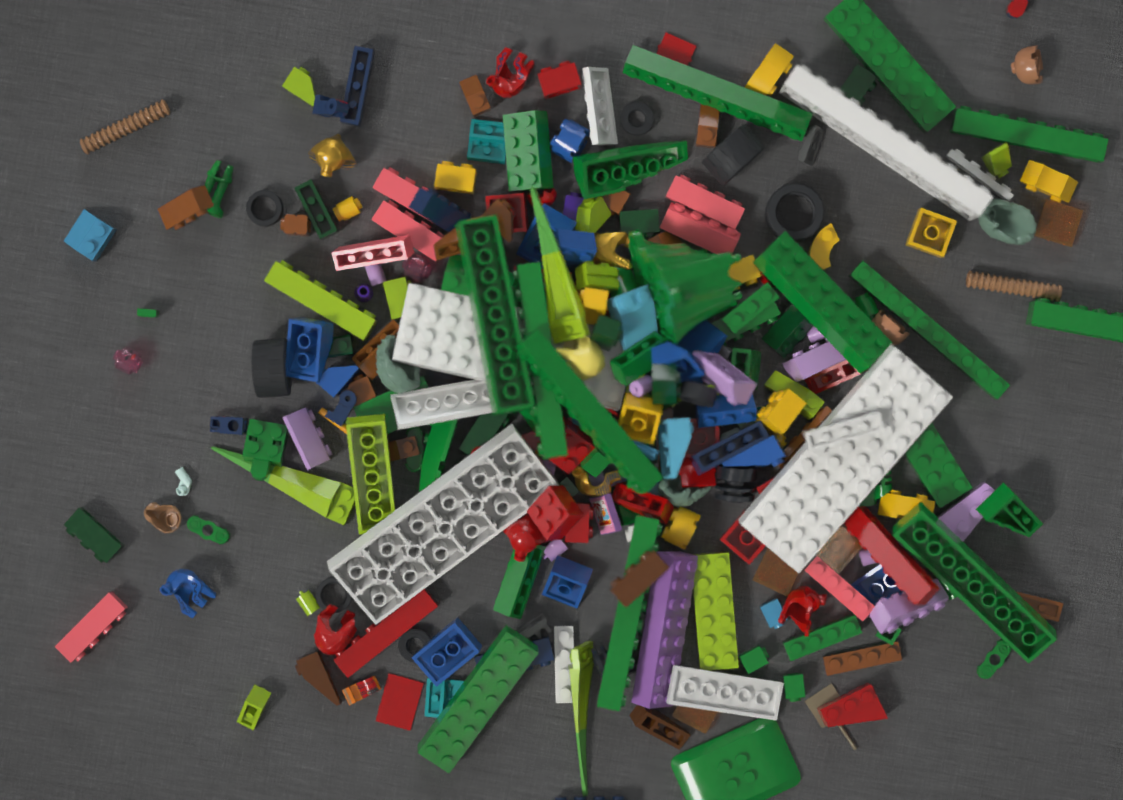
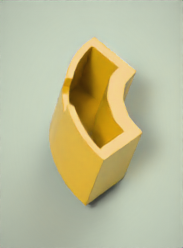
M775 43L745 85V88L771 96L777 88L774 84L783 72L787 74L793 64L790 62L794 56Z
M1031 160L1028 161L1020 179L1022 183L1026 184V189L1032 192L1040 191L1051 196L1050 200L1061 203V201L1069 203L1078 184V181L1072 177Z
M832 223L817 233L808 253L822 270L831 266L829 261L830 251L833 245L840 241Z
M585 287V290L581 289L580 301H583L586 324L594 325L599 315L605 316L609 291Z
M891 490L880 498L878 515L902 519L920 502L933 513L935 501L928 500V496L917 494L915 498L903 496L901 491Z

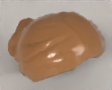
M153 502L144 509L146 520L152 523L159 531L167 534L173 533L179 528L182 516L175 506L159 505Z

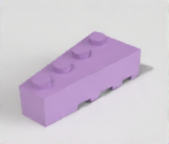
M825 339L826 343L820 345L817 342L809 346L810 350L805 353L803 350L792 354V359L782 364L789 378L798 382L845 360V358Z
M982 482L937 517L964 541L983 518L975 509L995 490L987 483Z
M934 579L933 581L940 590L926 605H914L909 601L905 591L900 596L898 593L891 595V598L888 600L886 598L880 599L869 614L880 634L887 631L892 633L900 625L907 626L915 618L919 617L922 619L929 615L930 611L935 610L937 612L943 609L949 596L939 580Z

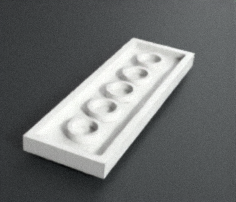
M480 380L464 381L391 395L398 430L492 413L487 384Z
M673 665L666 703L777 721L784 683Z

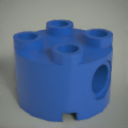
M564 119L560 126L561 132L558 136L555 135L552 138L550 145L552 146L553 153L573 164V157L579 156L588 141L585 140L586 135L590 137V130L571 119Z

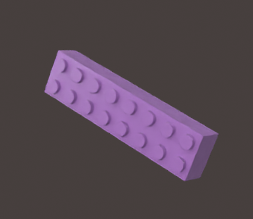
M682 551L657 552V555L666 563L669 569L651 584L631 702L649 709L673 706L667 704L666 701L673 665L680 666L698 559V556Z

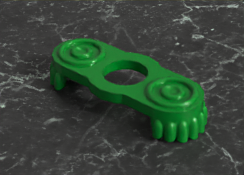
M417 426L410 427L406 432L407 438L417 435L421 451L419 455L407 457L405 466L411 472L421 469L422 454L424 452V445L422 444L423 432Z
M198 515L191 516L187 521L188 529L199 534L203 539L212 540L222 545L226 544L230 539V533L227 529L216 526L212 521H205L199 518ZM205 525L213 527L212 535L206 536L203 534L202 529Z
M1003 639L996 642V646L986 654L982 664L977 666L976 671L980 678L989 679L998 668L1003 666L1004 660L1012 649ZM993 654H997L1000 657V662L997 665H992L989 661L990 656Z

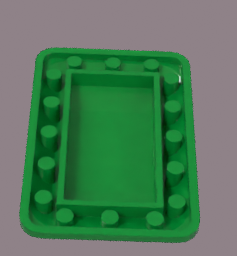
M757 718L681 752L671 760L672 770L686 800H766L796 786L801 779L800 772L777 721Z

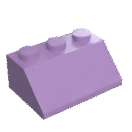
M694 351V360L705 372L701 379L708 384H712L718 393L727 396V400L735 405L738 403L747 404L757 384L721 355Z
M306 407L282 417L307 470L331 460L330 455L333 453L329 445H325L322 440L324 434L321 428H317L314 423L316 417L312 409L308 410Z

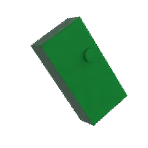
M424 375L420 376V386L415 390L430 388ZM390 390L353 407L357 417L385 414L388 435L398 430L391 401V395L397 393Z

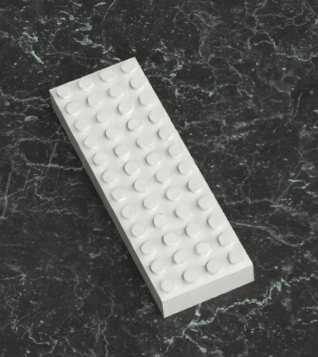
M797 65L781 88L779 92L781 95L805 111L813 113L812 116L967 220L971 221L982 214L993 198L990 195L991 191L982 185L978 187L973 183L974 180L966 174L964 176L957 173L958 169L949 163L948 165L942 163L940 156L933 152L929 154L925 151V147L919 142L913 143L908 140L909 136L904 132L893 130V125L888 121H880L876 118L877 115L869 109L865 111L859 107L860 103L853 98L847 99L843 96L844 92L837 87L833 89L827 85L828 82L820 76L816 78L810 74L812 71L806 66L802 65L800 67Z
M409 283L392 361L486 382L469 296ZM515 307L522 340L521 328H524L523 320L520 321L518 309L521 308ZM587 324L589 333L591 335L594 325ZM551 335L552 346H553L555 349H557V348H559V349H561V348H562V349H566V348H563V343H564V342H561V343H558V344H554V341H553V338H552V335ZM620 340L616 347L612 346L610 352L601 349L605 358V367L596 377L582 380L604 408L616 411L621 409L625 385L614 379L610 360L624 352Z
M890 345L819 426L823 427L879 411L885 431L811 452L808 451L805 442L738 521L789 566L800 573L953 397L896 347Z
M511 424L327 561L329 571L376 625L525 515L529 507L549 485H559V483L515 426Z

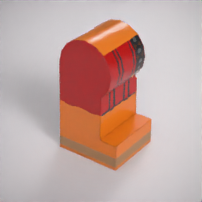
M373 675L343 688L342 691L350 706L381 690L376 676Z

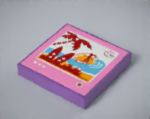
M610 493L589 499L601 535L622 530Z

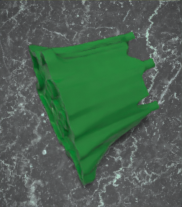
M637 229L628 233V247L631 253L630 263L634 270V278L638 287L648 285L654 302L658 334L665 337L667 341L671 340L674 344L679 343L685 334L698 323L730 307L736 306V300L742 299L740 292L732 293L741 285V282L729 276V268L734 263L741 261L739 254L732 256L730 252L708 255L706 254V249L693 250L690 246H686V243L660 244L647 241L642 232Z

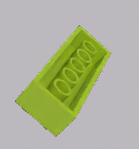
M283 260L280 263L275 261L264 280L266 283L362 340L367 341L378 323L375 320L376 315L368 310L360 311L358 309L359 305L351 300L343 301L341 294L334 290L328 292L325 290L327 286L319 281L311 282L309 275L300 270L296 273L292 270L293 266Z
M385 414L346 418L359 534L366 533L396 510Z
M729 552L692 554L698 556L693 598L699 669L720 670L739 668Z

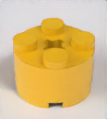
M675 507L669 519L671 523L665 525L661 537L664 538V541L685 550L701 515L685 507Z

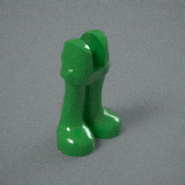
M216 160L207 172L208 176L204 185L210 195L215 182L218 183L211 199L214 206L207 211L209 215L222 219L224 212L220 205L228 185L232 183L234 167L228 165L223 177L217 176L222 161Z

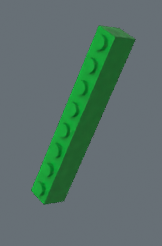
M960 106V108L954 110L950 133L1097 163L1104 162L1108 139L1103 138V134L1092 133V135L1084 134L1085 131L1073 129V132L1067 131L1064 126L1055 125L1054 128L1048 127L1047 123L1036 121L1035 124L1028 123V119L1020 117L1013 120L1009 119V115L998 114V116L990 115L991 112L986 110L974 112L971 111V107Z

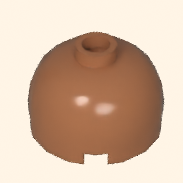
M1037 45L1028 46L1018 51L1015 56V62L1011 63L1012 73H1016L1022 83L1040 84L1043 82V75L1040 76V71L1043 70L1040 49H1037Z
M881 309L872 321L893 342L891 345L901 344L910 333L904 332L906 329L892 316L889 315L887 317L884 314L885 311Z

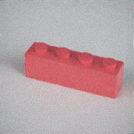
M391 167L388 170L383 168L372 188L408 208L419 189L415 186L416 182L408 177L405 179L399 177V172Z
M682 174L680 177L675 176L665 198L675 203H681L686 208L697 211L709 219H714L726 227L736 229L745 210L742 207V203L734 199L730 202L724 199L725 195L720 192L707 191V186L701 183L695 185L690 182V178Z
M389 200L388 203L383 201L371 220L397 237L410 235L413 247L437 262L433 244L445 235L439 231L436 234L430 231L431 226L423 221L421 223L413 220L415 218L413 214L408 211L401 212L398 210L399 205Z
M671 202L660 225L661 229L715 254L730 252L732 255L741 236V233L736 229L726 227L697 211L685 208L681 203Z
M405 235L339 246L332 252L336 271L405 260L414 254L411 236Z
M818 556L805 569L811 577L862 621L866 619L875 607Z
M112 591L109 592L55 648L70 663L75 660L79 662L86 655L84 651L88 647L92 649L100 641L98 637L102 633L106 635L113 628L111 624L115 620L119 622L127 614L125 610L128 607Z

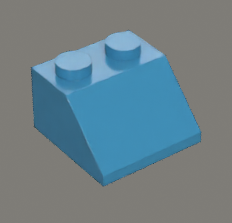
M84 209L64 239V242L88 259L96 262L115 234L116 229Z

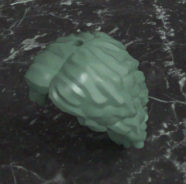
M991 199L978 217L979 224L985 233L991 238L1005 243L1024 245L1033 239L1036 233L1037 223L1031 214V209H1027L1017 203H1010L1002 199Z
M388 335L385 339H382L380 345H377L376 372L381 382L393 392L404 393L412 389L415 390L420 386V368L392 361L397 338L394 335Z
M678 471L676 478L660 481L658 491L661 497L668 499L674 507L679 508L690 506L698 501L713 486L682 488L681 475H679Z

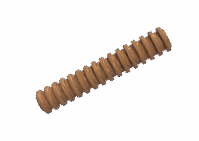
M162 99L160 103L156 102L154 106L151 104L150 108L145 107V110H139V113L135 112L133 116L129 115L127 119L123 118V121L118 120L117 124L112 123V126L108 125L106 129L102 128L100 132L96 131V134L92 133L90 137L85 136L84 140L81 138L80 145L83 151L88 155L90 151L94 152L96 148L100 149V146L105 147L106 143L111 144V141L115 142L117 138L121 139L123 135L127 136V133L132 134L133 130L138 131L139 127L142 129L144 125L148 126L150 122L154 123V120H160V117L165 118L166 114L169 116L171 111L166 101Z
M972 271L968 272L966 278L967 288L972 286L973 289L978 287L979 290L984 288L986 291L990 289L992 292L996 290V292L1002 291L1004 294L1008 292V294L1014 293V295L1020 294V296L1026 295V297L1032 296V298L1038 297L1050 299V301L1054 299L1056 302L1061 300L1062 296L1061 285L1056 286L1049 283L1045 285L1043 282L1039 284L1037 281L1033 283L1031 280L1028 282L1025 279L1020 281V278L1014 280V277L1008 279L1007 276L1002 278L1001 275L996 277L995 274L990 276L989 273L984 275V273L978 274V272L973 273Z

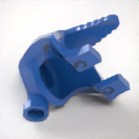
M189 569L173 571L168 576L166 583L160 587V592L163 595L174 594L179 602L181 613L188 615L190 618L197 614L188 605L192 591V601L201 608L207 601L200 593L210 598H216V593Z

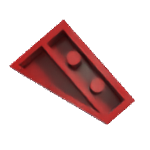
M868 682L817 708L824 725L827 727L888 719L872 684Z

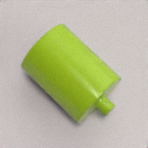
M302 590L299 592L301 596L296 598L307 616L321 608L310 590L305 593Z

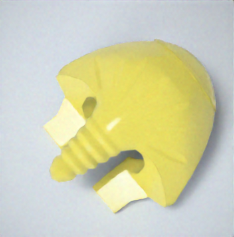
M587 336L565 341L563 348L566 349H555L564 360H567L566 363L581 380L596 377L605 367L603 351Z

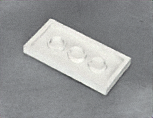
M582 68V80L585 86L584 97L588 109L587 119L590 124L589 136L592 145H616L618 141L608 68Z

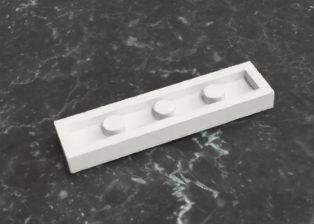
M951 149L945 156L1001 199L1010 201L1013 197L1011 189L1003 183L1000 185L995 181L996 177L992 174L982 172L980 170L981 166L972 160L971 162L964 158L965 154L960 150L956 149L954 151Z
M877 411L805 431L804 436L808 451L811 452L885 431L881 413Z
M554 626L556 703H572L568 665L572 664L570 653L571 649L574 648L573 626Z

